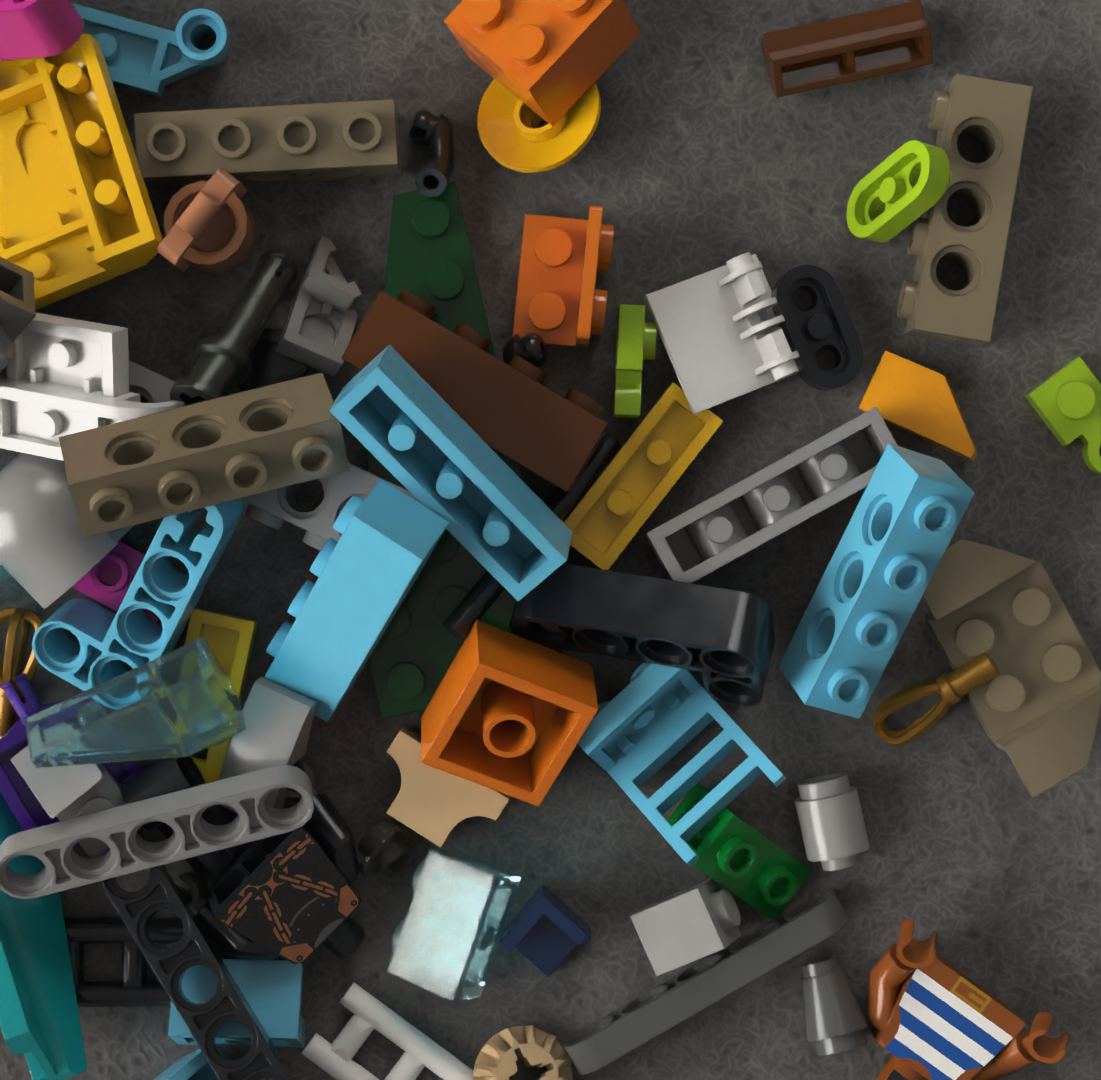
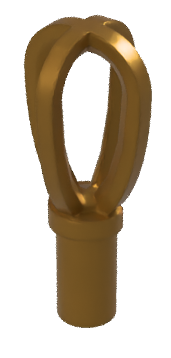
M9 607L0 612V645L2 625L11 618L7 633L3 667L0 652V686L11 680L20 697L25 698L14 677L21 673L29 623L33 624L36 632L44 623V620L38 613L29 608ZM21 621L17 650L14 659L17 631ZM33 648L27 665L22 672L26 674L29 682L39 666V662L33 653ZM0 688V736H2L19 720V716L3 689Z
M984 652L948 675L944 673L937 677L936 680L924 681L907 687L888 697L878 706L872 721L874 729L879 737L889 746L902 747L908 745L932 728L945 715L951 704L953 705L960 701L962 696L1000 674V671L991 656ZM938 693L942 696L936 705L907 727L896 731L887 728L885 719L891 713L926 696Z

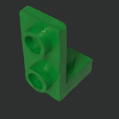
M697 783L667 821L673 826L710 791ZM728 806L724 807L687 842L699 856V859L692 864L771 920L776 919L811 873L803 863L743 821Z

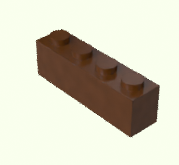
M402 289L397 299L380 291L341 359L362 370L390 344L487 445L566 492H571L610 427L608 423L598 418L604 406L571 387L564 398L542 385L548 375L546 372L515 354L508 365L486 352L492 343L490 339L459 321L453 332L432 321L431 317L437 308L409 291Z

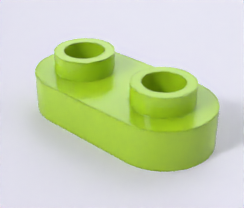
M917 140L908 141L899 147L854 187L846 211L850 232L858 238L884 243L891 240L933 207L946 193L951 180L950 163L946 152L941 147Z

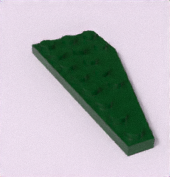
M456 182L448 183L445 191L437 197L425 196L419 190L393 195L384 292L397 299L402 289H405L437 308L431 317L432 321L453 332L459 321L492 341ZM491 343L486 352L495 357L493 344ZM490 447L524 482L520 464ZM368 451L366 471L406 489ZM447 529L444 531L421 570L418 579L415 580L369 658L382 719L425 710L466 639L465 637L463 640H460L453 636L443 626V623L487 570ZM505 589L479 621L514 634L509 628V623L516 599ZM545 646L563 654L561 648Z

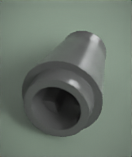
M832 957L801 965L807 1042H814L817 1056L841 1053L866 1045L867 1041L863 1029L868 1028L869 1025L843 970L840 969L838 958Z

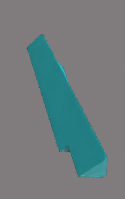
M0 792L1 844L7 837L21 832L23 829ZM31 855L18 856L8 863L11 870L21 875H34L45 867L40 859ZM0 888V1027L4 1040L14 1055L24 1053L32 1080H65L83 1073L87 1068L60 892L38 898L19 899L11 897Z

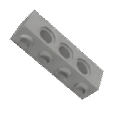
M874 407L649 531L644 536L669 580L693 583L867 487L887 444L898 445L877 407Z

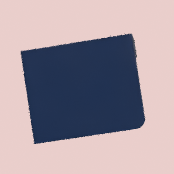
M542 884L501 931L500 944L509 952L516 948L549 977L577 944L584 947L591 939V929L586 921Z

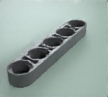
M827 890L811 897L813 904L807 908L801 903L756 929L759 935L755 938L750 939L747 934L731 943L725 949L702 960L701 962L704 967L696 971L691 966L647 992L650 997L647 1000L641 1002L638 997L592 1023L595 1030L588 1034L584 1029L575 1033L565 1042L564 1048L579 1074H589L608 1065L841 930L849 922L850 917L835 891Z

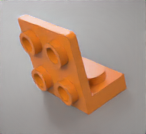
M590 205L588 220L525 214L513 336L517 334L522 338L529 333H536L543 338L547 346L588 350L590 335L602 336L608 290L595 289L597 271L609 272L614 225L602 224L603 206Z

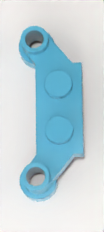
M72 3L83 20L84 27L82 33L90 34L100 43L112 83L116 86L162 98L165 86L207 67L220 65L229 54L231 43L229 30L222 18L209 9L199 8L187 12L180 18L174 32ZM209 35L216 36V41L211 48L207 50L198 49V44L203 37Z

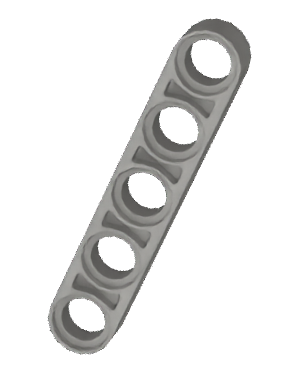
M276 765L18 832L7 837L0 844V888L11 897L19 899L38 898L296 830L310 820L314 811L311 780L307 773L298 767ZM287 787L295 789L302 796L296 805L286 809L274 808L266 802V797L278 788ZM219 804L228 805L238 813L232 822L218 826L209 824L201 816L207 808ZM159 821L171 826L174 832L168 839L160 842H150L141 838L137 830L148 822ZM95 838L105 842L110 849L99 858L88 859L76 854L73 846L83 839ZM31 855L42 860L45 867L34 875H21L11 870L8 863L18 856Z

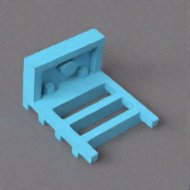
M642 663L632 674L630 684L611 701H605L598 705L597 713L578 742V745L585 753L608 772L689 866L695 863L699 856L687 842L755 779L764 773L776 787L786 779L687 669ZM715 719L724 730L648 799L639 788ZM740 746L749 757L672 826L663 814L735 748Z

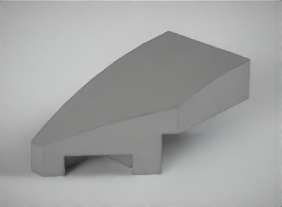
M322 236L314 249L275 352L334 377L343 365L344 360L341 358L349 346L358 318L354 307L362 297V293L355 281L347 283L332 257L337 249L331 239Z

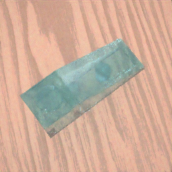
M205 636L25 718L30 759L36 768L188 757L207 747L219 745L229 737L246 730L236 690Z

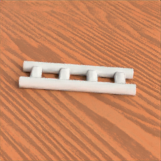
M355 982L351 984L339 1001L341 1005L354 1014L331 1044L318 1033H315L301 1053L336 1080H380L352 1059L375 1029L405 1051L384 1080H416L424 1067H427L443 1080H473V1070Z

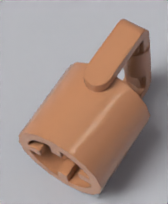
M223 168L218 169L209 181H198L181 188L171 197L164 211L163 229L166 236L159 244L157 252L183 272L190 265L206 273L222 274L237 269L249 259L256 245L257 226L253 214L239 198H243L248 190Z

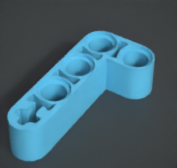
M243 498L164 517L117 613L115 614L98 603L85 598H73L65 602L34 633L32 648L39 664L49 672L115 707L128 706L136 702L162 672L242 516L244 508ZM206 509L208 513L205 521L208 525L202 531L194 529L193 527L199 522ZM169 556L182 561L189 574L181 573L175 569L170 562ZM144 609L155 613L162 622V625L153 623L145 614ZM64 629L70 630L77 637L79 643L71 640ZM119 660L129 664L136 675L127 672Z

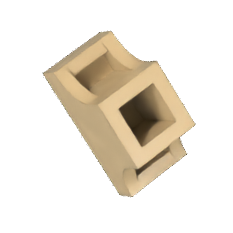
M405 725L387 750V753L393 757L400 769L401 786L398 795L386 813L440 848L452 829L459 822L474 816H483L496 821L510 799L509 795L421 763V735Z

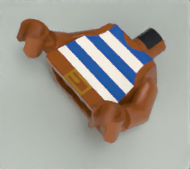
M905 919L901 922L898 941L891 945L869 973L867 1016L873 1025L871 1033L883 1048L893 1054L875 1080H923L924 1078L927 1080H998L1036 1061L1056 1063L1065 1056L1071 1034L1065 1032L1058 1038L1044 1035L1050 1030L1053 1016L1045 1011L1038 1013L1033 1019L1030 1031L1022 1030L1026 1022L1013 1009L936 955L938 944L937 932L933 931L931 937L925 941L913 940L915 921L911 919Z

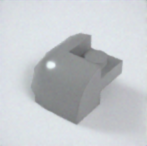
M19 453L0 471V564L45 609L99 563L134 525L84 538L69 490L64 462L62 460Z

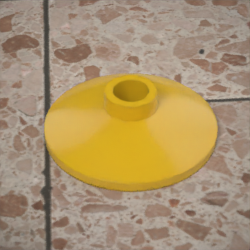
M494 79L486 89L478 109L477 127L481 142L492 158L508 169L524 173H536L557 168L574 158L592 138L601 113L599 89L595 82L553 127L548 123L543 127L537 128L543 118Z

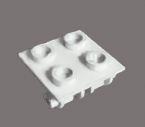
M750 252L741 254L726 262L727 265L644 296L693 415L797 374L799 371L795 359L799 358L800 355L798 351H791L784 332L779 327L781 323L785 322L783 315L775 317L772 307L778 304L776 297L771 298L772 291L762 270L761 261L758 260L756 254L751 255Z

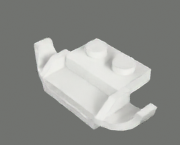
M36 313L34 319L13 342L15 355L6 366L7 373L0 375V448L63 461L59 441L61 436L183 407L184 402L171 400L160 403H141L140 394L129 392L128 328Z

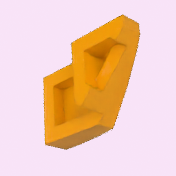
M884 351L858 408L865 413L877 407L884 422L920 436L925 442L974 462L978 453L959 409L960 406L955 393L950 388L947 378L936 371Z

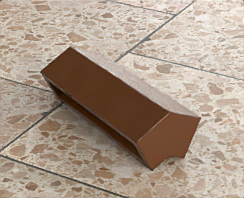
M920 0L765 33L761 41L769 83L777 98L933 64L930 26L924 19Z

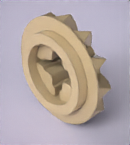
M533 1025L506 1028L492 1036L480 1050L473 1070V1080H509V1077L517 1072L515 1061L518 1060V1056L519 1059L523 1060L526 1067L537 1065L540 1068L546 1066L547 1072L542 1073L541 1078L536 1080H573L572 1060L559 1044L557 1036L537 1029Z

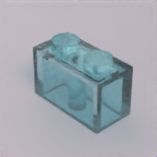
M429 849L427 857L420 862L412 879L414 895L406 918L399 923L394 932L391 942V949L394 954L387 972L451 1001L481 997L521 876L458 850Z

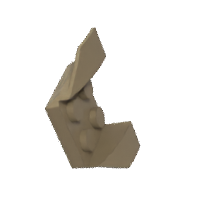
M960 539L948 546L922 596L929 609L928 612L924 613L925 622L952 671L957 670L984 652H987L997 665L1000 674L965 695L987 736L994 742L997 748L1007 752L1030 796L1034 798L1087 767L1101 708V671L1041 563L965 539Z

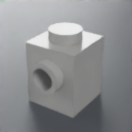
M712 878L653 902L630 916L656 976L723 950L741 936L738 928L741 918L737 904L730 892L726 889L721 890L719 883Z

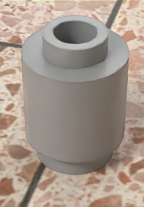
M847 773L825 774L798 782L797 786L800 797L796 798L794 802L807 860L812 862L821 861L824 871L840 870L859 864V853L868 850L870 844L857 787L850 786Z

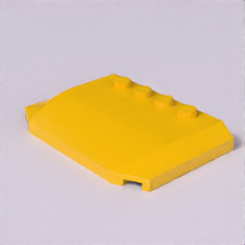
M82 33L75 44L58 55L0 61V257L33 273L35 310L145 266L158 254L157 248L163 240L100 43L90 34Z

